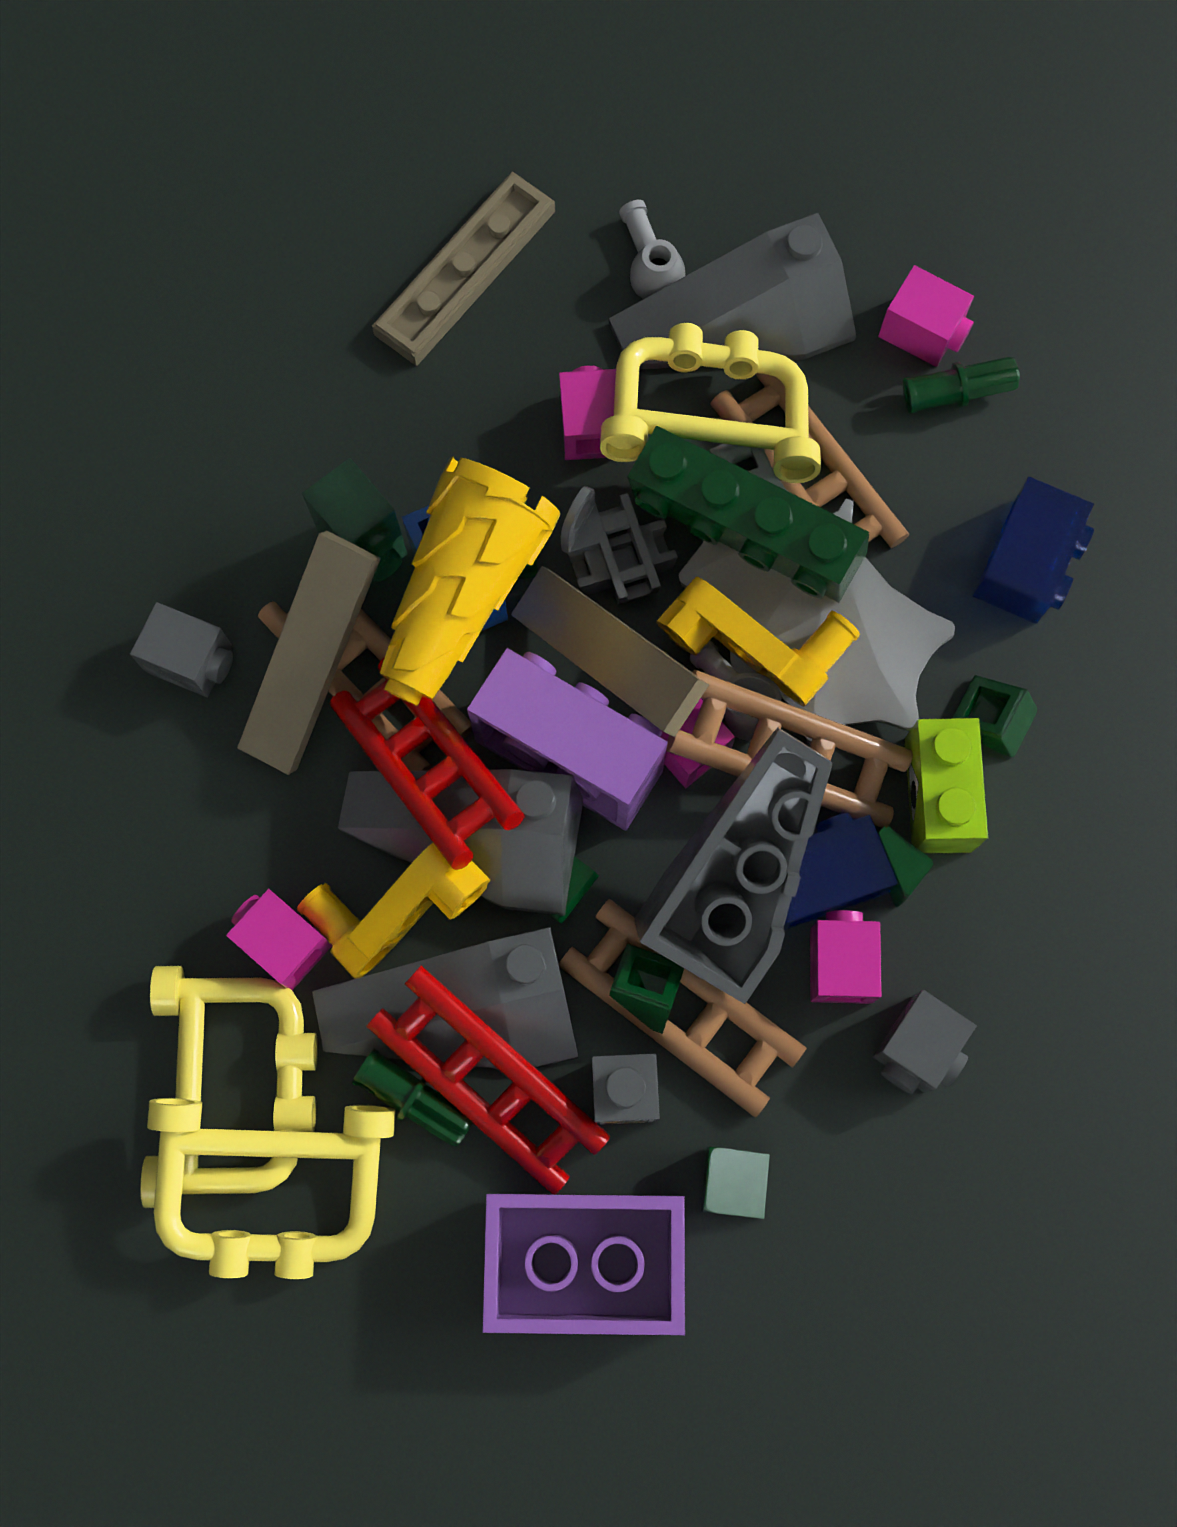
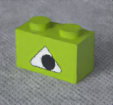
M979 718L918 719L905 737V748L912 750L913 753L911 765L907 769L911 843L923 853H972L988 839Z

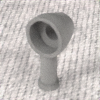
M633 200L623 205L619 210L622 221L627 224L638 252L631 265L630 282L635 293L642 299H645L685 277V266L680 254L670 242L656 239L646 215L647 208L643 200ZM661 258L667 264L658 266L653 264L651 260Z
M709 641L696 656L690 655L691 663L696 668L702 669L706 674L778 701L782 699L781 691L774 681L757 673L739 674L718 653V647L712 641ZM726 708L724 718L731 733L739 739L751 740L758 719Z

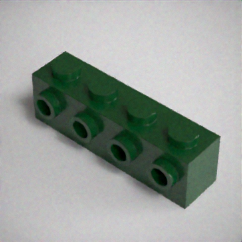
M658 426L655 427L627 476L636 504L648 513L663 519L667 515L687 525V530L699 539L713 545L721 542L738 551V555L748 564L767 572L773 569L791 578V583L804 593L819 599L826 596L839 603L868 552V531Z

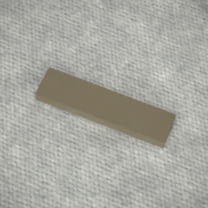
M512 171L372 325L374 336L412 364L418 366L555 213V201Z
M328 531L319 533L238 744V749L287 775L298 769L380 562V557Z
M544 566L540 568L511 614L656 727L673 737L676 736L709 686L701 678Z

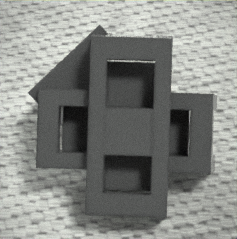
M584 486L575 497L566 515L560 536L561 551L567 553L570 558L581 592L587 596L612 588L617 605L658 593L661 585L657 574L672 570L678 558L675 549L669 551L663 536L667 527L665 520L661 519L640 526L628 493L619 495V507L598 512L594 489ZM625 529L628 531L626 534L610 539L607 538L609 534ZM634 547H635V550H636V553H637V556H638V559H639V562H640L639 564H638V561H637V558H636V555H635V552H634V549H633ZM585 562L587 563L591 575H589ZM643 578L645 580V582L636 584L627 588L624 587V584L637 581Z

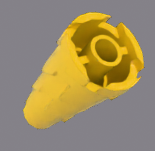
M454 456L449 459L427 509V513L431 516L412 561L415 569L391 626L395 632L388 646L380 671L382 676L389 679L384 688L385 691L415 706H418L422 696L433 700L449 677L457 661H464L493 610H499L527 564L533 565L552 534L560 517V511L550 501L542 496L536 509L533 510L525 504L527 500L526 494L530 487L481 463L462 457L459 462L454 459Z

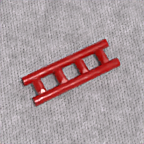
M385 657L378 664L379 672L381 671ZM384 677V682L359 701H356L349 691L344 690L336 693L330 701L331 708L452 869H462L472 861L473 852L464 841L493 818L498 821L504 830H512L521 824L524 819L522 810L433 700L422 696L418 706L402 700L415 716V719L386 740L372 720L400 700V698L384 690L389 679ZM431 737L445 754L446 758L419 779H416L401 759ZM460 777H463L479 798L448 821L432 799Z
M421 965L404 984L418 998L397 1020L382 1008L366 1027L552 1195L557 1194L570 1178L557 1163L578 1142L593 1155H596L608 1142L610 1135ZM437 1014L465 1039L445 1062L439 1059L416 1038ZM483 1057L488 1059L512 1081L492 1104H489L463 1080ZM531 1099L560 1124L538 1147L510 1122Z

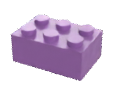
M507 648L467 708L475 742L524 771L573 775L583 797V806L627 831L663 773L668 742L660 738L662 731L640 715L632 713L626 718L607 707L609 700L595 688L580 682L576 687H573L556 677V669L542 657L531 652H526L522 657Z
M486 1194L483 1333L685 1335L684 1196Z

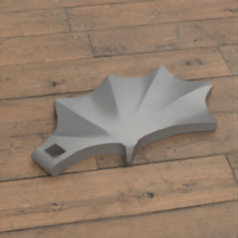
M722 444L710 449V453L732 464L752 457L757 468L748 472L786 490L779 478L775 476L764 449ZM845 499L840 510L833 514L852 523L853 501ZM703 541L702 545L679 573L682 587L686 588L695 577L702 578L790 649L796 648L799 650L825 621L831 610L841 614L859 631V638L851 643L826 672L829 679L806 706L803 707L781 692L785 703L843 725L881 722L905 731L911 730L919 719L916 702L919 676L937 649L953 638L955 626L952 621L927 611L892 588L866 557L858 568L841 601L838 603L826 596L819 599L804 593L791 583V578L773 569L767 572L748 564L738 555V551L721 542L713 545ZM730 651L731 666L739 674L757 673ZM806 737L807 742L811 744L812 739Z

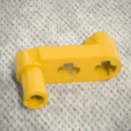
M695 577L656 622L672 641L694 656L714 637L758 674L774 681L782 693L803 707L807 705L829 679L826 672L860 635L857 628L841 614L831 610L825 621L799 650L796 648L790 649L730 599L700 577Z
M432 843L412 862L363 920L360 921L331 891V887L327 883L313 889L300 902L297 911L304 915L333 946L330 950L331 954L354 979L366 975L379 964L433 903L449 919H454L482 895L487 889L490 879L473 861L462 869H452L434 843Z

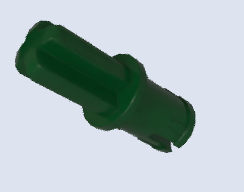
M1005 357L964 367L961 362L952 363L950 370L913 378H903V395L906 408L912 414L920 410L957 403L959 407L968 406L971 399L1013 391L1019 386V368L1014 358Z
M375 1048L366 1058L352 1081L353 1085L361 1087L398 1111L399 1114L396 1117L398 1120L402 1121L406 1116L450 1146L456 1147L459 1145L473 1124L439 1092L426 1085L427 1081L421 1078L419 1080L381 1055Z

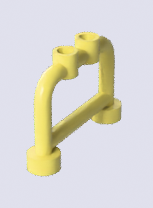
M680 323L670 329L669 338L644 337L631 342L621 352L616 366L614 415L607 418L601 425L600 450L608 459L617 462L636 461L648 441V434L651 435L655 427L658 426L682 439L774 450V474L780 480L788 483L808 482L819 475L821 470L820 446L816 441L809 438L808 385L806 377L798 365L786 356L771 351L758 350V338L754 333L738 330L726 336L724 345L703 343V332L697 325ZM648 360L668 362L669 366L678 372H692L700 366L724 369L726 375L734 379H748L756 373L774 376L785 387V427L637 409L640 365Z
M155 966L150 985L152 1013L154 1016H179L175 1098L201 1101L205 1003H267L274 1007L279 1018V1031L275 1049L277 1096L274 1102L273 1113L274 1131L315 1132L316 1100L315 1096H302L303 1071L316 1070L318 1056L317 1034L304 1033L302 1007L294 992L290 988L281 985L277 980L266 978H185L182 966ZM185 1155L182 1194H246L272 1190L287 1180L297 1165L298 1158L272 1157L269 1162L259 1167L198 1168L199 1155ZM146 1156L143 1162L141 1201L144 1208H154L158 1156Z
M159 1098L149 1101L147 1128L160 1131L154 1202L156 1232L164 1246L178 1256L194 1260H210L209 1275L219 1278L245 1277L248 1275L249 1261H275V1276L285 1279H306L313 1276L314 1262H331L345 1259L360 1250L370 1236L376 1211L381 1138L394 1136L395 1109L376 1105L346 1106L343 1133L200 1129L201 1101L182 1098ZM185 1155L353 1159L348 1225L343 1231L332 1236H316L312 1233L300 1231L282 1232L277 1235L250 1234L249 1232L239 1230H221L212 1234L190 1232L184 1227L180 1216Z

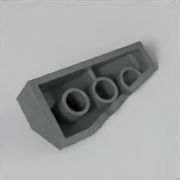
M819 213L769 230L610 317L609 326L621 352L631 342L644 337L669 338L670 329L680 323L697 325L703 332V343L724 345L726 336L731 332L738 330L750 331L758 338V350L781 354L790 360H805L855 341L856 330L842 259ZM648 360L640 365L639 370L671 367L665 361Z
M777 727L669 865L637 913L634 922L639 942L743 1004H746L780 953L785 936L783 928L792 896L795 897L801 879L799 875L808 839L813 835L833 762Z
M513 769L489 770L522 810L524 819L518 827L512 830H504L498 821L493 818L464 841L473 852L472 861L490 879L487 889L481 896L504 909L565 916L583 805V797L573 775ZM429 770L411 771L416 779H419ZM379 771L349 772L338 829L400 860L412 863L433 843ZM460 777L432 800L447 820L450 821L479 797L464 778Z
M550 928L488 941L312 991L323 1052L368 1057L375 1048L387 1059H401L373 1034L366 1025L382 1008L396 1020L408 1009L418 996L404 984L422 965L535 1068L579 1058ZM438 1014L416 1036L419 1041L443 1062L465 1041ZM485 1057L475 1066L499 1070Z

